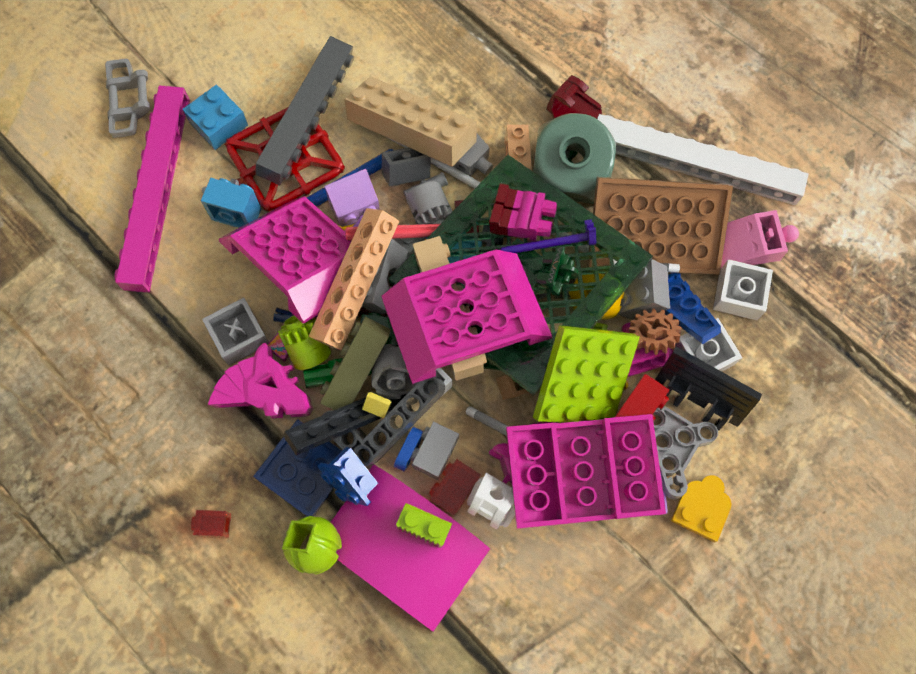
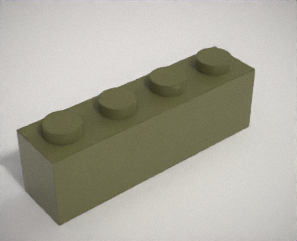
M366 316L362 323L357 322L351 332V335L354 336L352 342L345 343L340 355L344 356L341 363L336 361L330 372L333 375L331 382L326 381L320 391V394L323 395L320 404L336 410L354 402L385 345L391 329Z

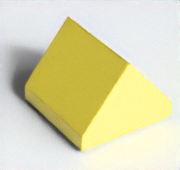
M370 392L366 397L362 410L385 418L392 402L387 398Z

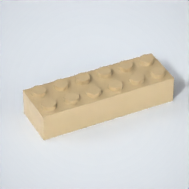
M371 76L344 99L347 120L451 167L477 142V121Z

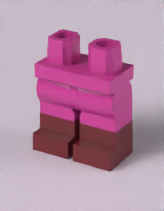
M500 183L489 221L490 233L529 238V240L536 241L537 236L550 237L552 222L541 219L542 215L555 217L557 202L546 200L545 193L538 192L537 194L532 191L524 192L509 189V185Z

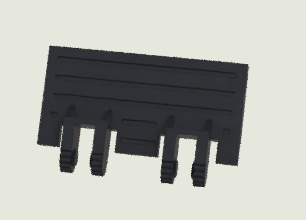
M677 346L655 378L662 385H664L667 379L669 380L666 386L669 389L667 397L671 390L679 393L673 403L676 407L680 405L688 391L690 394L687 399L705 409L708 403H710L711 405L701 421L708 422L715 413L720 416L715 423L718 430L728 420L730 424L738 427L762 396L758 391Z

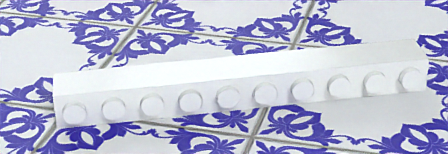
M599 114L598 120L608 128L614 137L616 154L715 183L733 185V188L795 206L804 196L808 173L801 172L799 169L780 166L778 163H770L759 160L757 157L738 154L736 151H728L717 148L714 145L699 143L694 139H685L673 133H664L652 127H643L631 121L615 119L609 115Z

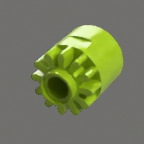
M294 315L288 318L284 325L281 326L282 329L278 331L282 343L297 370L315 367L331 355L329 346L308 337L316 321L315 317L303 324Z

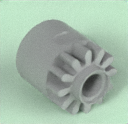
M434 181L426 182L413 188L407 194L406 201L417 225L449 224L455 220L454 213L440 183Z

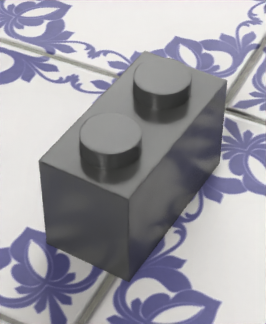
M409 147L382 153V175L389 187L430 178L431 157Z

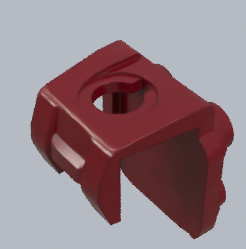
M573 75L551 96L546 108L552 114L553 119L569 113L586 114L598 119L599 114L602 115L601 105L585 93L589 87L581 79Z

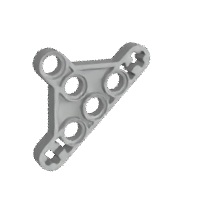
M664 406L662 410L657 408L653 413L661 419L659 425H654L655 436H662L667 440V447L663 448L657 445L662 487L668 498L679 499L687 492L688 488L684 475L687 465L698 447L709 445L718 437V429L710 422L693 424ZM702 428L709 429L712 433L711 439L703 438L700 430ZM678 433H687L690 437L689 443H682L678 439ZM663 459L672 460L674 469H665L662 465ZM673 481L676 486H680V489L677 491V493L675 489L670 488V486L673 484Z

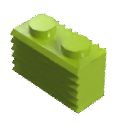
M405 503L396 526L397 529H402V532L406 530L407 534L411 533V536L420 537V540L424 539L425 542L429 541V544L433 543L434 546L438 545L440 548L446 540L452 523Z

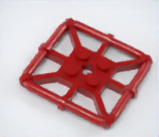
M288 107L267 118L259 119L260 122L226 139L225 142L227 152L240 172V178H243L247 186L253 189L264 211L270 212L304 194L305 196L311 194V190L336 178L345 169L341 157L328 139V133L318 123L317 128L313 129L315 134L310 136L308 144L306 146L303 145L300 149L301 155L298 162H293L291 165L292 171L290 176L293 175L300 187L274 200L278 185L271 182L266 198L264 197L253 179L256 175V165L247 169L236 149L258 153L260 156L270 139L258 145L242 140L263 129L271 138L274 132L270 126L281 121ZM318 142L322 143L333 161L312 157L306 148ZM310 165L330 169L329 172L308 183H305L299 171Z

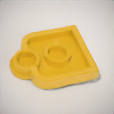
M710 475L702 481H692L687 484V492L679 499L670 521L712 542H718L732 503L729 496L724 493L725 486L723 481L717 476Z

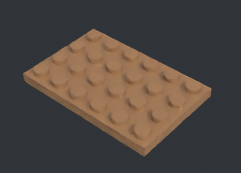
M597 177L592 222L594 227H596V245L589 246L587 267L619 270L618 268L611 267L612 259L632 261L653 259L659 263L679 264V273L720 275L733 185Z

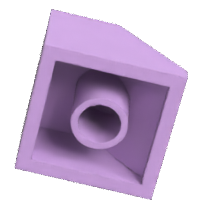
M366 169L325 186L330 207L341 227L354 224L364 215L366 208L380 210L378 198Z

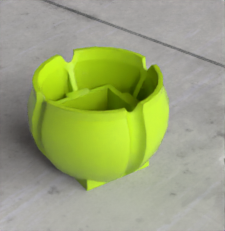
M307 516L297 521L291 520L290 526L286 531V538L283 540L282 550L286 560L295 570L301 573L317 575L327 571L335 564L339 557L336 550L341 549L342 544L340 535L331 522L322 517ZM310 534L306 549H300L302 542Z

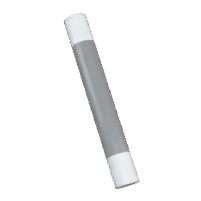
M471 406L466 409L468 416L507 436L506 427L509 426Z

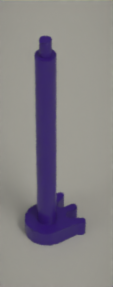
M591 219L584 220L585 233L501 247L500 250L520 253L587 241L588 246L596 245V227H594Z

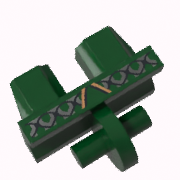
M557 246L556 252H545L543 264L545 267H549L550 271H540L536 279L539 287L549 289L552 295L559 296L562 284H568L570 279L577 278L579 270L574 267L575 261L570 260V257L564 253V246Z

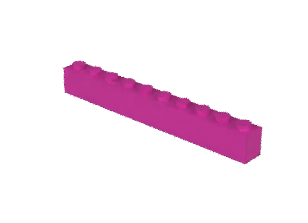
M159 85L157 94L154 95V109L149 117L150 128L145 134L146 146L145 150L143 149L141 153V169L137 171V187L134 188L132 195L133 205L128 211V228L124 230V246L119 252V269L115 271V281L124 291L150 293L186 119L183 108L189 105L190 100L184 87Z

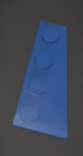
M671 273L668 275L670 309L665 311V315L672 313L673 320L678 319L679 326L701 344L720 334V324L710 311L702 306L699 297L694 295L688 283L681 279V274Z

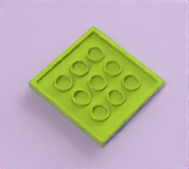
M559 325L533 418L539 422L567 423L615 417L640 337L633 333Z

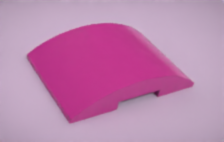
M652 414L604 418L602 420L506 427L517 529L666 514Z
M373 464L369 472L378 484L367 495L371 503L368 506L346 501L331 521L340 535L342 544L341 549L336 550L339 556L337 560L434 632L490 548L434 504ZM405 503L452 523L442 547L434 546L433 543L429 544V541L420 540V537L416 538L415 535L411 536V533L407 534L406 530L402 532V529H397L396 523Z

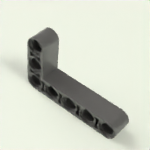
M437 377L418 382L368 435L358 428L351 431L354 436L352 444L347 440L348 433L333 440L342 450L345 447L351 448L364 466L377 463L444 394L445 383ZM431 381L436 384V391L433 394H430L428 391V384ZM415 398L418 399L420 404L417 411H414L411 407V403ZM334 410L326 411L325 413H323V415H324V414H327V413H329V412H332V411H334ZM398 415L403 419V424L400 428L395 424V418ZM381 432H383L386 436V442L384 445H382L379 441V435ZM365 449L370 454L368 461L363 458V451Z

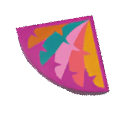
M277 333L267 345L273 349V353L285 362L289 355L279 333Z

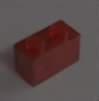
M458 459L453 464L451 462L448 463L442 473L445 477L440 484L436 482L429 492V495H431L430 502L452 518H455L470 495L475 483L481 477V474Z

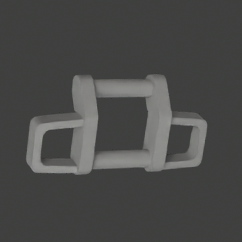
M128 59L107 61L105 67L106 88L109 92V111L107 112L109 133L113 138L135 135L138 119L150 111L146 87L148 72L145 70L133 72L132 65ZM127 67L129 76L113 78V69ZM138 88L139 101L133 107L118 108L117 91ZM131 120L129 128L115 130V122Z

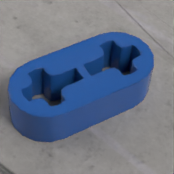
M414 426L412 427L395 460V468L406 471L415 448L419 446L422 440L421 437L424 431Z

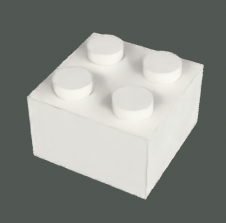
M728 259L720 270L713 310L758 320L767 309L773 270Z
M718 318L716 320L721 326V333L704 344H701L689 333L680 336V342L676 343L675 347L677 346L720 371L734 366L742 359L741 354Z

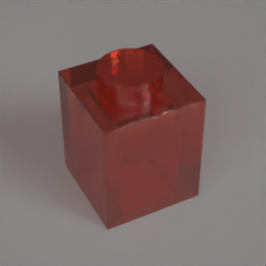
M196 510V516H193L191 520V530L194 531L193 535L200 538H229L231 514L227 511Z

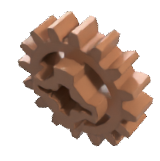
M653 308L652 313L643 310L642 316L640 314L635 315V320L630 321L629 333L640 337L636 349L639 350L643 347L646 354L650 350H653L655 355L658 354V350H662L666 354L668 347L674 349L675 344L680 342L681 327L679 326L678 319L673 320L672 313L665 315V310L663 309L660 313H656V309Z

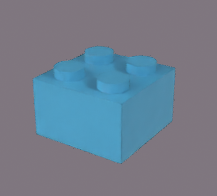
M217 84L183 108L189 123L214 150L222 146L226 139L248 126L243 111Z
M210 178L201 199V203L212 221L237 228L257 219L262 210L251 187L245 184H240V186L232 184L223 178H219V180Z

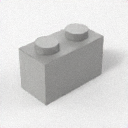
M433 421L431 427L427 426L421 437L424 441L420 448H415L410 460L413 461V469L439 480L457 444L459 433Z

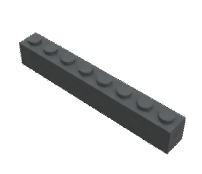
M332 36L329 37L257 160V176L279 186L284 179L287 180L292 171L291 165L293 162H298L301 155L300 149L303 145L306 146L311 136L309 133L312 129L315 130L317 128L320 114H324L329 104L327 101L335 96L337 91L336 85L338 82L342 83L346 74L345 69L347 67L350 68L353 63V46Z

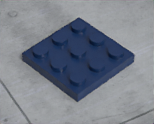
M297 419L291 428L301 425L303 422ZM283 437L253 477L304 515L315 516L335 489L332 484L330 485L321 477L322 472L317 466L320 463L330 464L342 450L331 442H326L296 456Z

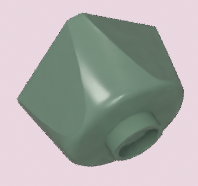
M577 113L565 114L541 125L538 128L532 174L533 192L537 194L538 192L545 193V198L594 204L597 177L611 178L614 168L616 143L608 128L592 116ZM577 151L582 155L583 160L579 163H572L567 160L565 153Z

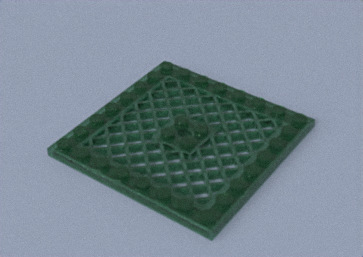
M507 155L426 240L440 236L442 243H447L451 257L460 256V260H463L464 255L477 256L489 251L500 250L501 247L528 243L527 238H523V242L517 238L511 244L510 237L512 236L490 232L477 233V225L489 224L492 214L491 210H493L500 183L509 185V189L524 192L532 191L537 194L538 192L545 193L546 200L557 202L555 217L542 215L541 219H553L554 226H552L551 233H555L556 238L560 237L559 233L571 232L572 235L585 233L584 220H592L594 227H596V245H590V252H578V246L588 245L587 241L560 245L564 247L573 246L574 254L566 255L570 257V260L575 261L576 268L579 270L578 284H562L560 292H563L564 300L551 301L550 290L537 287L536 279L540 271H550V268L545 267L543 264L545 248L541 249V255L534 250L516 253L521 264L527 269L525 274L534 294L546 293L547 302H538L540 309L548 308L549 317L544 318L546 323L550 324L552 338L548 339L541 349L539 343H536V350L523 351L522 342H527V340L518 342L519 351L512 345L487 352L485 356L487 360L535 396L541 389L557 334L554 323H563L561 326L592 329L648 265L653 255L553 185L547 183L543 178L513 157ZM488 211V217L481 218ZM558 220L565 225H558ZM473 227L474 233H467ZM539 236L540 241L544 240L543 236ZM507 237V245L495 246L494 238ZM491 239V246L478 247V240ZM462 241H475L474 248H462ZM458 242L459 249H452ZM594 246L599 248L601 251L595 252ZM414 252L389 277L390 284L394 286L403 278L420 273ZM608 258L609 266L597 267L596 259ZM592 259L593 267L581 268L580 260ZM598 273H607V274L601 279V281H599V274H598ZM594 274L595 282L583 283L582 275ZM456 282L457 285L461 284L462 288H465L464 284ZM593 289L585 298L584 290ZM579 290L580 299L568 300L567 291ZM578 306L570 315L569 307ZM565 307L566 316L553 317L552 308ZM471 325V328L476 327L478 334L482 332L480 326Z

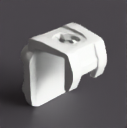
M488 473L484 477L479 478L467 499V505L470 506L467 512L473 516L479 513L488 520H491L490 526L496 530L499 526L508 527L515 516L512 488Z

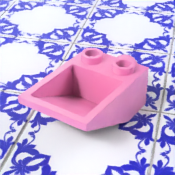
M777 210L756 213L728 222L721 268L728 259L750 265L781 261L788 252L786 242H794L799 236L797 227L786 225L781 228Z

